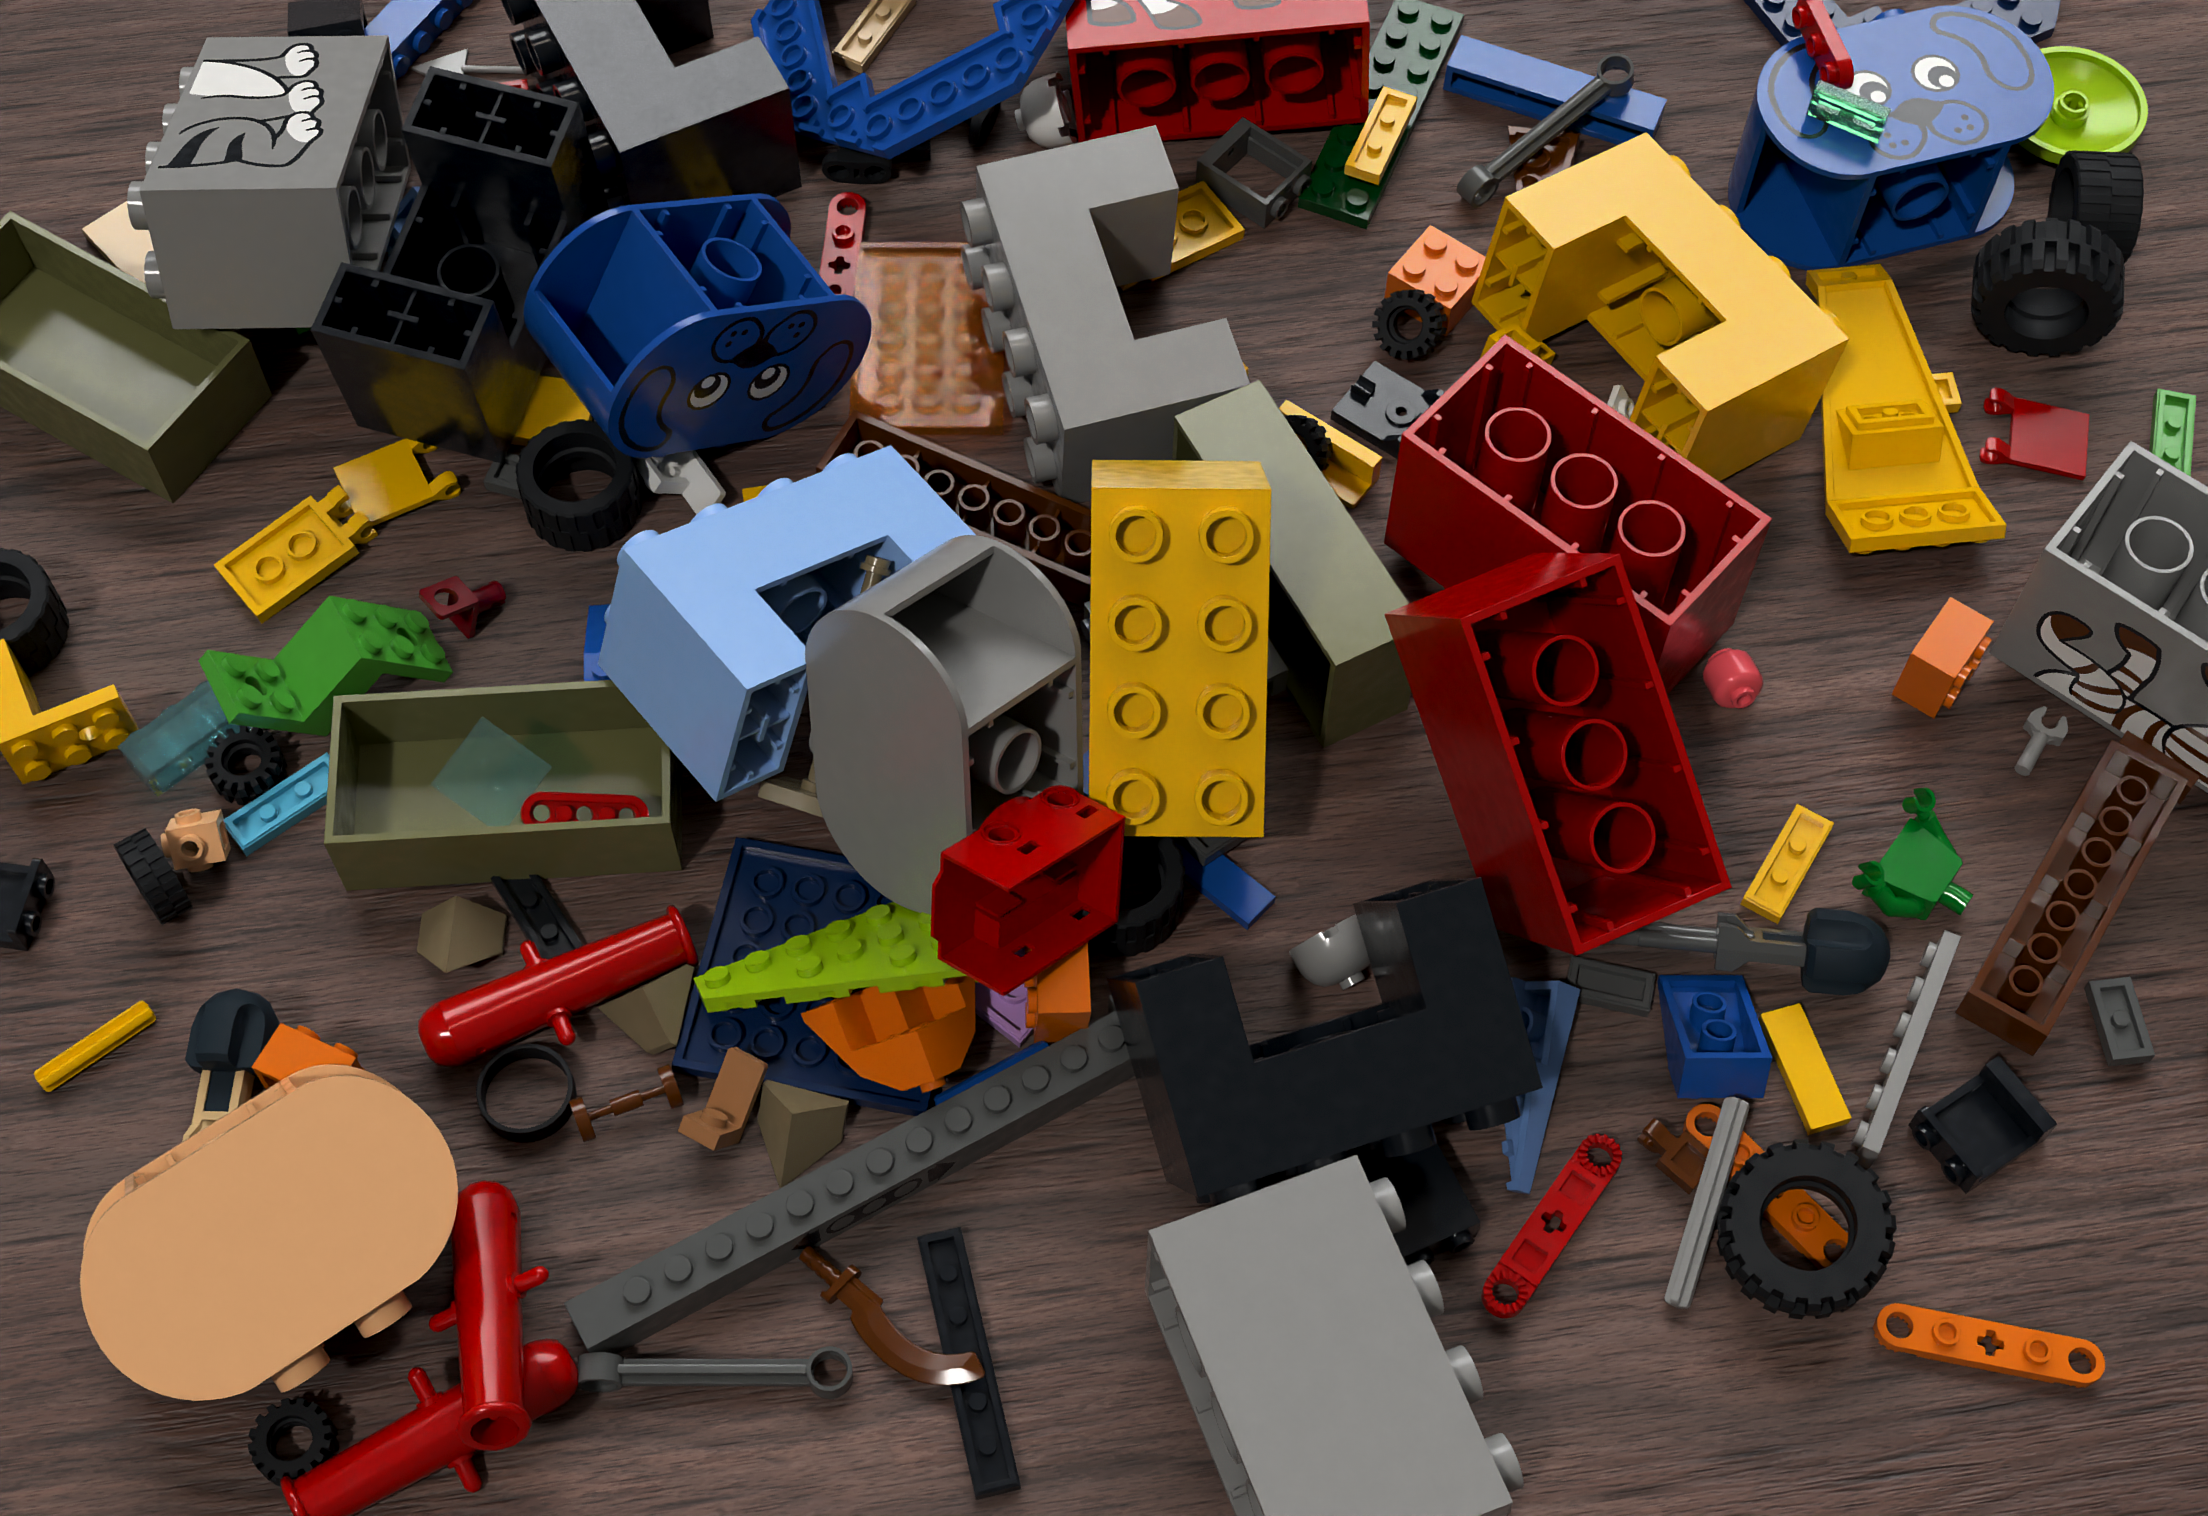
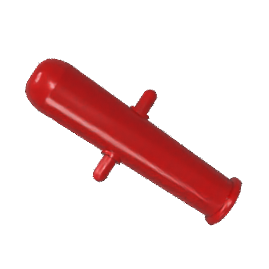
M669 905L666 908L667 914L548 960L541 957L533 941L526 940L522 942L520 953L526 964L524 969L438 1001L422 1014L418 1021V1034L428 1057L435 1064L444 1067L463 1065L547 1026L554 1028L561 1044L565 1046L572 1045L575 1042L576 1034L569 1020L571 1015L686 963L693 967L698 965V955L679 910L674 905Z
M482 1180L469 1184L458 1193L456 1217L450 1234L455 1300L451 1302V1308L430 1318L429 1327L433 1332L438 1333L457 1324L463 1414L460 1416L456 1429L459 1437L464 1444L477 1450L498 1451L513 1447L525 1439L532 1425V1420L524 1408L522 1298L526 1297L528 1290L546 1282L549 1278V1271L544 1266H537L522 1273L521 1212L510 1189L496 1181Z
M540 1339L523 1345L524 1408L533 1422L538 1417L561 1407L575 1394L578 1388V1369L567 1348L556 1339ZM421 1367L412 1368L408 1373V1380L419 1400V1403L416 1404V1409L298 1478L292 1480L290 1477L285 1476L280 1480L282 1492L293 1516H352L446 1466L448 1469L454 1467L466 1491L475 1493L480 1490L482 1479L471 1460L477 1449L464 1444L456 1431L460 1416L463 1414L461 1382L443 1393L442 1391L436 1392L426 1371Z

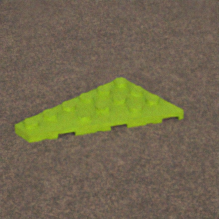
M891 902L886 905H875L865 913L846 920L833 921L825 928L810 934L794 936L787 940L786 943L771 949L752 952L746 958L729 965L713 967L706 971L705 974L693 979L707 1013L728 1011L733 1008H755L762 999L784 997L786 1004L816 1001L827 997H850L854 989L878 986L880 993L913 990L924 986L939 987L945 986V982L949 978L967 975L937 959L938 940L931 937L930 914L915 912L895 902Z

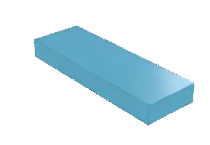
M327 752L224 819L227 832L246 857L326 805L330 757Z

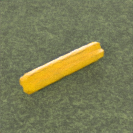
M145 1001L137 1002L34 1072L35 1079L43 1090L51 1092L155 1022L156 1016Z

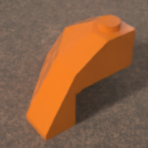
M969 976L954 977L946 980L945 986H924L913 990L880 993L878 986L868 987L851 993L850 997L836 998L801 1013L803 1021L860 1077L900 1091L920 1086L922 1093L947 1084L944 1076L960 1069L976 1032L975 980Z

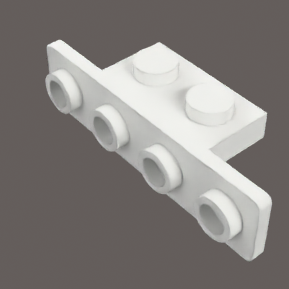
M695 450L668 454L660 458L634 457L638 472L643 477L645 485L653 493L682 494L696 515L712 504L721 503L726 495L725 490Z

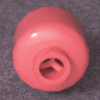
M1731 648L1719 650L1708 659L1703 671L1704 683L1712 698L1720 707L1729 709L1745 708L1754 702L1763 686L1762 675L1752 657L1746 651Z

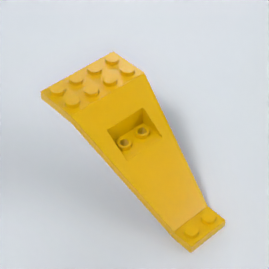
M1881 264L1807 270L1806 286L1816 298L1817 306L1830 310L1838 318L1843 332L1850 338L1821 395L1825 515L1849 553L1869 554L1876 550L1887 549L1903 551L1909 550L1912 547L1929 545L1945 547L1951 543L1970 541L1985 543L1991 539L2005 538L2007 524L1977 483L1891 277Z

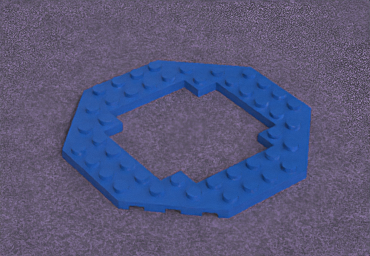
M769 0L764 10L757 9L751 19L754 37L758 36L790 89L796 135L891 159L1019 93L1075 0H1000L993 4L999 31L875 95L872 80L865 72L838 86L819 0Z

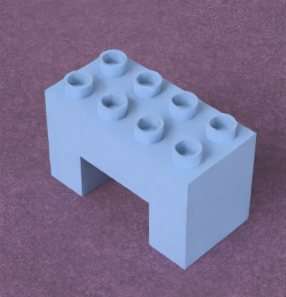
M891 445L859 458L853 453L842 454L833 459L822 472L797 482H793L789 478L777 479L767 485L753 499L729 508L721 503L712 504L701 510L686 525L660 535L655 530H645L630 538L623 545L617 556L619 570L612 601L604 615L606 629L598 665L713 800L717 802L784 771L808 691L807 663L805 661V647L808 636L819 619L860 594L866 570L861 569L860 565L861 562H865L866 555L891 561L889 569L892 570V575L952 538L976 534ZM883 575L881 581L887 578L888 576Z

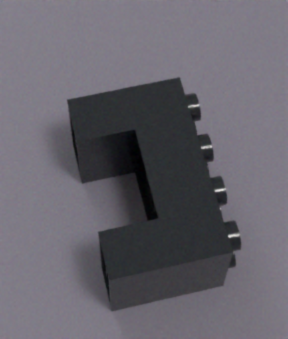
M501 0L511 23L514 26L523 23L524 29L509 34L511 46L521 70L526 76L539 72L546 79L536 84L538 93L579 103L609 210L626 205L761 193L775 198L802 187L790 89L758 36L674 67L668 57L670 54L714 38L708 0Z
M430 66L401 129L422 185L383 272L341 262L313 323L311 332L357 426L503 464L547 359L546 354L529 333L524 320V304L530 284L545 259L566 236L592 217L609 210V206L578 102Z
M1481 877L1432 879L1353 903L1382 1004L1250 1045L1246 1037L1223 956L1189 953L1107 978L1166 1181L1194 1195L1198 1204L1211 1202L1212 1207L1263 1189L1262 1177L1277 1172L1280 1173L1281 1177L1299 1176L1348 1158L1347 1150L1362 1146L1363 1150L1382 1148L1386 1158L1403 1156L1429 1148L1437 1143L1432 1123L1444 1120L1445 1124L1466 1121L1468 1129L1475 1131L1499 1126L1519 1118L1521 1113L1516 1096L1541 1089L1543 1086Z

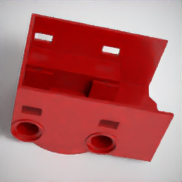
M1063 785L1045 788L1033 798L1027 796L1015 797L997 807L985 819L977 831L941 852L940 872L932 884L931 937L938 940L937 959L1005 996L1117 923L1126 817L1080 794L1074 788ZM1082 909L1089 912L1088 915L1080 920L1072 917ZM1025 946L1032 949V951L1022 957L1014 954Z

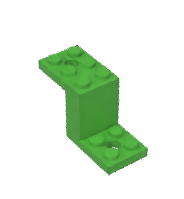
M328 596L273 660L207 650L198 660L229 724L327 736L331 732L333 696L365 694L383 673L443 683L453 673L445 658L443 648L437 643L429 627V622L422 612L335 596Z

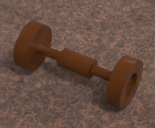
M667 1064L657 1068L662 1083L661 1086L639 1093V1090H635L609 1100L610 1105L589 1113L582 1096L570 1100L569 1103L583 1142L596 1138L591 1123L592 1120L614 1113L615 1116L644 1106L643 1101L664 1093L667 1096L671 1109L684 1105L670 1065Z

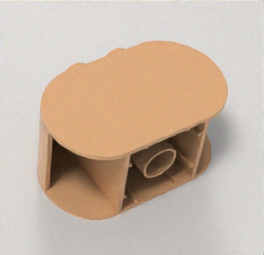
M325 1064L308 1067L285 1077L114 1185L99 1202L87 1227L80 1274L83 1309L95 1340L110 1362L132 1381L148 1390L176 1399L203 1401L228 1398L249 1391L270 1377L281 1393L297 1387L322 1370L330 1362V1358L323 1348L325 1346L324 1341L353 1322L364 1338L370 1337L399 1320L412 1308V1304L403 1290L419 1280L437 1260L451 1234L456 1217L458 1182L454 1160L448 1144L432 1119L416 1103L388 1081L371 1072L348 1065Z

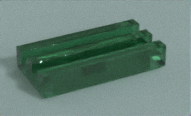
M1819 80L1814 88L1806 114L1877 144L1884 132L1891 109L1828 82Z

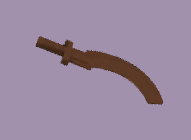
M808 1246L802 1251L799 1260L805 1263L812 1271H815V1274L824 1279V1282L830 1286L826 1292L822 1291L820 1296L829 1304L839 1299L852 1310L850 1319L854 1328L867 1346L889 1367L912 1380L930 1385H961L984 1377L985 1371L976 1353L973 1351L960 1354L936 1353L908 1340L893 1325L882 1310L883 1299L858 1279L862 1272L852 1264L842 1273L837 1268H834V1265L827 1259L825 1260L812 1246Z

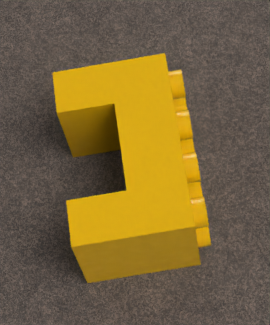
M1647 132L1505 197L1471 301L1497 331L1515 322L1538 343L1587 319L1645 381L1629 420L1717 481L1735 474L1801 438L1850 339L1843 332L1838 318L1830 310L1819 308L1791 279L1785 264L1777 257L1768 256L1741 229L1740 223L1733 211L1724 205H1718L1691 178L1686 164L1679 157L1668 155Z
M1092 460L1089 798L1126 817L1124 836L1264 837L1271 487L1260 461Z

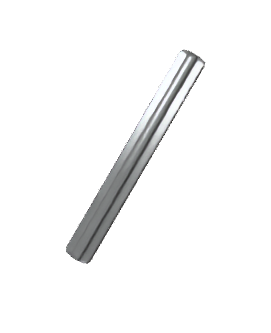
M1726 1097L1723 1101L1664 1297L1666 1303L1676 1308L1688 1309L1692 1303L1750 1108L1749 1103L1740 1098Z

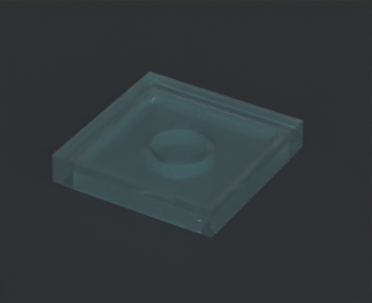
M481 716L430 785L487 826H504L512 822L520 811L525 799L535 791L552 766Z

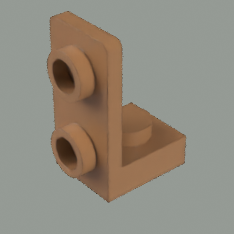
M738 1047L729 1048L706 1108L684 1115L678 1132L713 1151L739 1143L767 1072L768 1064Z

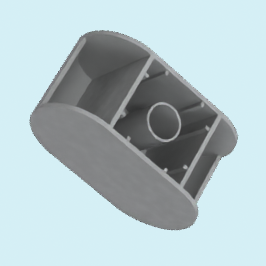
M963 535L952 538L819 619L811 629L805 647V661L807 663L806 674L811 722L809 747L814 758L818 803L826 825L844 856L872 887L891 901L912 911L931 915L932 884L940 872L941 852L977 831L985 819L1004 802L1020 796L1033 798L1045 788L1055 785L1074 788L1084 795L1082 668L1079 634L1073 617L1056 588L1036 566L1012 548L983 536Z

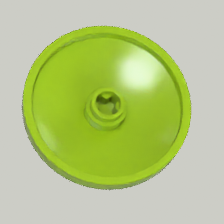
M2054 46L2040 49L2049 64L2053 76L2054 101L2043 126L2034 135L2018 144L2035 156L2055 164H2059L2060 159L2069 150L2128 153L2138 142L2148 117L2147 99L2136 78L2115 60L2089 49L2072 46Z

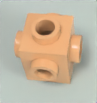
M196 808L180 811L174 815L175 818L170 819L165 833L161 834L164 856L172 858L175 870L187 868L189 872L207 870L213 867V863L226 861L231 850L221 809L201 813L200 809Z

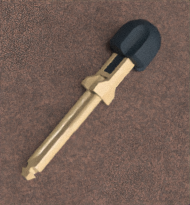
M237 988L219 992L206 1001L197 1012L191 1027L185 1061L191 1069L201 1074L192 1124L183 1135L182 1142L251 1099L253 1083L260 1081L252 1069V1065L280 1024L270 1002L260 994Z

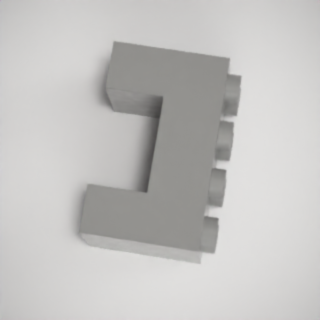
M1156 125L976 166V198L960 202L962 224L968 244L961 245V258L965 276L971 290L984 288L989 307L981 309V317L991 353L1005 351L1010 371L1002 373V382L1009 411L1013 418L1025 415L1027 418L1031 436L1024 438L1023 443L1031 478L1035 484L1052 480L1056 495L1076 504L1091 501L1092 460H1172L1174 416L1250 384L1227 318L1134 340L1116 287L1170 274L1179 187Z

